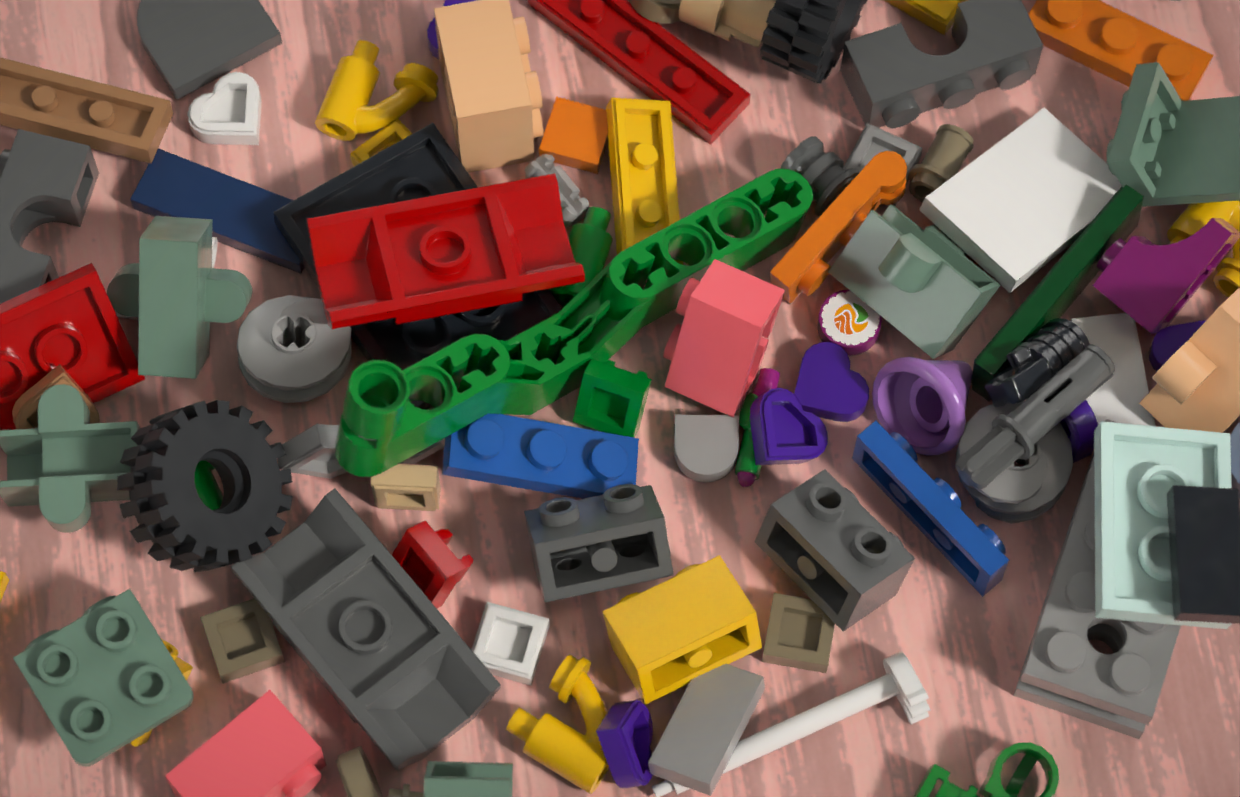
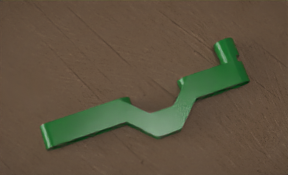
M775 169L761 175L623 250L561 311L508 341L497 340L486 334H472L461 338L404 370L387 361L372 360L362 363L353 371L347 387L343 413L335 441V456L339 465L348 473L358 477H372L385 472L487 414L531 415L581 387L584 371L591 359L600 362L609 360L642 327L675 310L689 279L694 278L700 281L714 259L744 271L789 246L796 239L813 200V191L809 182L801 174L790 169ZM725 233H728V234H730V235H733V236H735L736 238H732V237L726 235ZM675 260H680L688 265H682L680 263H677ZM424 401L433 406L434 409L422 410L415 407L411 402Z

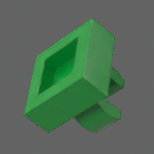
M591 359L583 374L573 422L601 432L635 438L640 428L652 379L647 378V373L640 370L635 374L615 367L616 362L611 360L600 362Z

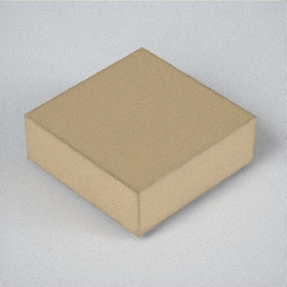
M397 464L385 472L371 477L374 503L378 508L436 511V509H439L441 486L438 466Z

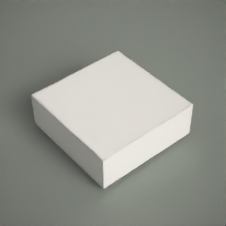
M486 602L472 651L492 675L531 686L550 626L549 618Z

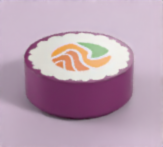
M849 289L833 293L823 302L818 317V334L822 342H832L841 346L848 356L858 355L869 350L877 341L882 316Z

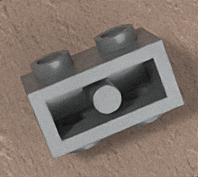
M825 469L773 502L755 539V543L843 632L897 595L915 559L904 548L899 538L893 533L888 532L859 503L856 496L850 490L844 488Z
M634 484L617 485L606 490L603 495L580 500L568 497L555 498L544 502L537 509L524 511L534 568L545 603L674 575L665 518L651 485L642 487Z

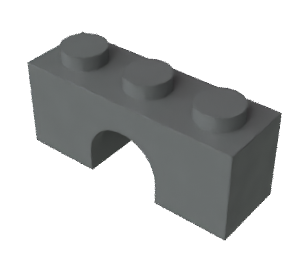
M967 0L958 3L951 32L958 49L946 55H930L918 50L909 40L902 23L845 41L840 71L865 126L869 123L878 128L885 125L888 128H899L914 121L920 113L941 106L945 109L958 108L970 102L976 94L997 87L1002 90H1009L1027 82L1036 73L1043 44L1022 0Z
M18 129L11 150L4 149L0 155V304L59 278L51 256L28 251L22 248L27 235L42 224L60 222L78 227L81 226L99 175L89 145Z

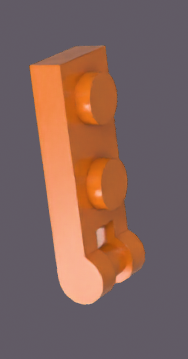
M883 151L875 155L770 271L771 284L785 290L783 299L787 303L791 304L801 292L809 296L820 287L829 275L828 271L831 266L828 262L842 246L846 247L871 210L875 211L880 204H895L902 199L906 189L907 166L900 154L894 151Z

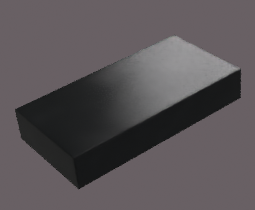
M1173 485L1167 493L1174 621L1240 624L1239 489Z

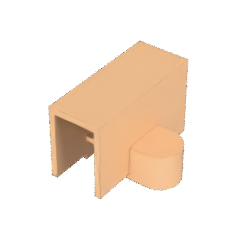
M1240 288L1215 310L1192 337L1152 377L1157 384L1139 404L1164 427L1223 433L1240 416Z

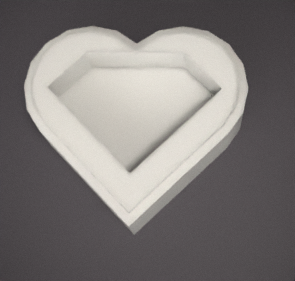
M240 72L228 73L216 82L212 93L202 94L193 100L187 115L191 132L195 138L208 144L259 145L262 102L259 87L254 78Z

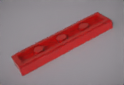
M527 0L529 6L651 100L670 101L671 115L710 145L750 104L751 94L657 22L641 16L628 0Z

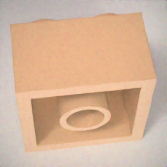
M477 0L434 8L440 69L460 162L467 172L471 173L534 161V138L544 136L540 108H543L537 72L530 70L528 54L531 51L524 16L513 18L509 0Z

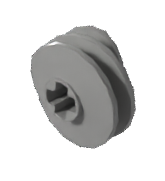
M288 295L267 300L250 311L239 327L237 340L239 368L247 384L265 398L283 403L308 402L324 395L344 377L351 360V327L331 329L327 324L322 299Z
M1023 402L1016 404L1007 403L1002 407H994V404L980 409L965 425L964 433L958 444L955 462L993 429L992 422L998 415H1008ZM1058 423L1034 444V453L1030 458L1024 460L1018 458L1016 460L1017 463H1024V466H1014V463L1011 464L984 489L970 488L962 481V477L959 475L960 482L975 500L976 506L991 518L1008 523L1034 520L1053 508L1065 490L1073 466L1071 442L1061 423Z

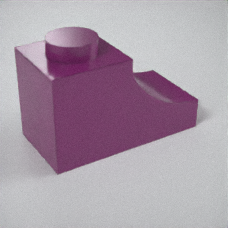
M1211 218L1204 227L1192 236L1172 244L1156 245L1145 236H1132L1127 243L1119 238L1099 260L1096 267L1103 273L1093 286L1147 331L1158 333L1161 329L1168 327L1240 238V232L1222 218Z

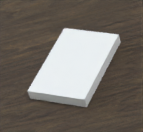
M1043 108L926 196L919 210L1001 286L1011 293L1074 243L1122 185L1117 177L1110 172L1108 164L1047 109Z

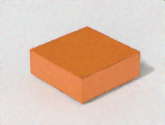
M556 96L539 147V157L543 154H549L555 158L554 163L598 174L608 144L606 109Z

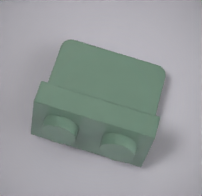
M1159 62L1136 64L1129 90L1122 97V113L1114 139H1111L1107 146L1106 157L1110 172L1117 177L1123 188L1127 184L1144 196L1142 207L1239 201L1240 96L1182 101Z
M131 589L118 596H110L98 601L88 608L81 618L60 630H52L37 637L26 647L25 651L13 657L72 758L82 767L94 765L182 712L192 704L194 699L190 685Z

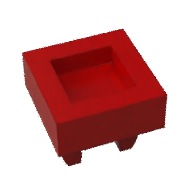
M425 520L406 530L392 556L432 604L439 608L444 604L456 583L462 580L474 559L470 554L458 559L447 546L453 536L450 530L440 529L434 531Z

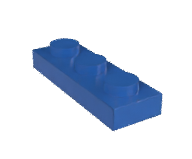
M487 414L445 437L442 475L585 499L603 495L606 490L617 485H636L639 438L504 414Z
M874 421L857 435L852 459L982 597L1002 580L1009 563V559L1005 556V546L997 534L985 524L977 526L960 509L962 504L953 488L939 477L933 480L916 463L918 461L916 452L902 435L894 431L889 434L877 421Z

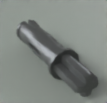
M1092 344L1088 345L1008 415H998L992 422L993 429L957 460L955 468L962 477V481L970 488L984 489L1018 458L1023 460L1030 458L1034 453V444L1113 377L1115 367L1110 357L1099 347Z

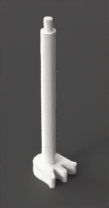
M900 651L883 659L886 675L740 740L722 774L894 696H897L912 725L929 717L928 711H930V707L926 701L929 699L928 694L908 658ZM668 780L651 786L656 797L664 796L672 791H675L678 795L690 789Z

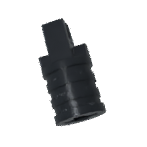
M1055 318L1046 323L1030 338L1019 344L1017 348L1015 347V349L1011 350L1006 355L1009 361L1007 366L985 385L994 407H1002L1007 403L1016 404L1028 399L1045 382L1050 380L1090 345L1082 329L1070 320Z

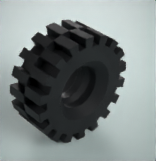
M776 0L774 7L769 11L766 21L769 24L763 32L761 40L763 42L760 49L762 59L813 82L822 83V80L829 76L831 68H834L838 63L841 51L844 49V43L850 40V34L853 28L857 26L861 17L860 12L863 5L867 3V0Z
M215 400L207 404L205 401L159 415L149 421L151 425L138 429L131 439L138 446L125 449L120 463L131 467L129 473L117 476V490L129 491L130 502L119 505L122 516L127 518L135 515L139 525L132 529L130 533L137 543L151 540L154 543L147 554L155 560L161 561L172 558L170 568L180 571L194 568V572H200L251 559V555L262 553L270 547L272 543L267 537L281 534L286 524L285 521L276 516L277 513L291 510L293 496L282 494V485L292 483L291 468L280 470L277 459L285 456L286 453L281 442L272 445L268 444L265 438L273 430L264 420L253 424L248 423L253 412L243 406L229 410V401ZM200 461L210 463L221 478L223 500L218 510L209 509L202 502L196 491L194 475L196 466Z

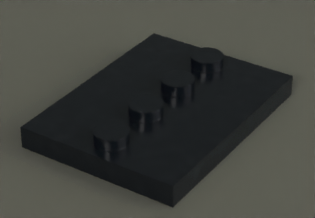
M431 123L274 211V222L318 286L307 227L308 218L477 188L478 186L435 124ZM544 289L522 293V301L396 325L395 318L353 325L350 326L351 337L368 362L372 360L387 361L404 370L461 338L472 334H486L497 340L508 341L562 310V307L550 290ZM424 401L411 402L415 407L422 410L432 407Z

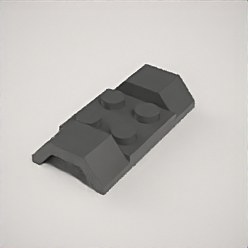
M335 488L323 497L306 521L264 553L253 555L251 559L239 563L236 562L231 566L232 572L269 615L273 625L353 722L359 724L396 770L420 761L473 720L501 688V684Z

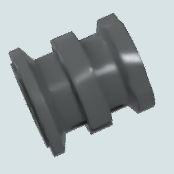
M816 136L802 141L787 156L780 168L795 171L809 182L813 191L812 201L816 202L814 214L818 217L822 215L860 173L856 168L844 171V161L834 152L825 153L823 142Z

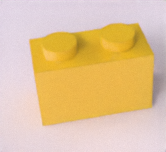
M720 555L702 564L687 566L680 570L673 578L644 592L631 593L623 597L616 605L602 611L611 648L645 705L689 684L692 679L723 664H730L762 648L756 611Z

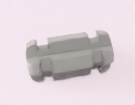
M543 154L527 165L525 168V178L556 174L564 225L567 228L572 227L585 218L589 201L584 197H579L578 193L580 190L561 166L553 164L555 158L552 155Z

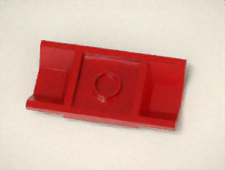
M555 173L307 219L315 273L327 324L331 329L395 318L397 325L522 301V293L585 282L583 266L575 262L564 225L559 186Z

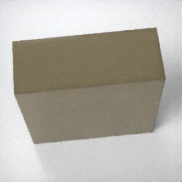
M774 593L762 662L826 673L835 623L811 599Z
M255 598L200 617L222 683L285 662L271 618Z

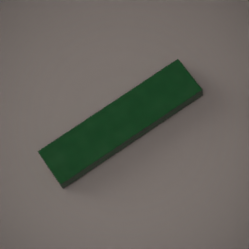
M1127 184L1124 188L1120 187L976 357L971 382L973 391L987 401H991L985 385L1007 366L1009 361L1006 355L1030 338L1050 320L1060 318L1100 271L1096 266L1109 247L1119 238L1125 241L1138 226L1144 200L1142 194Z

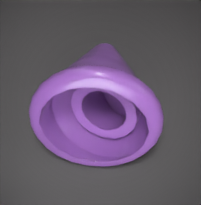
M900 357L886 363L879 370L872 390L873 406L882 427L889 434L894 431L902 435L918 454L930 456L950 451L959 443L965 429V410L973 374L970 365L965 361L923 360L915 357Z

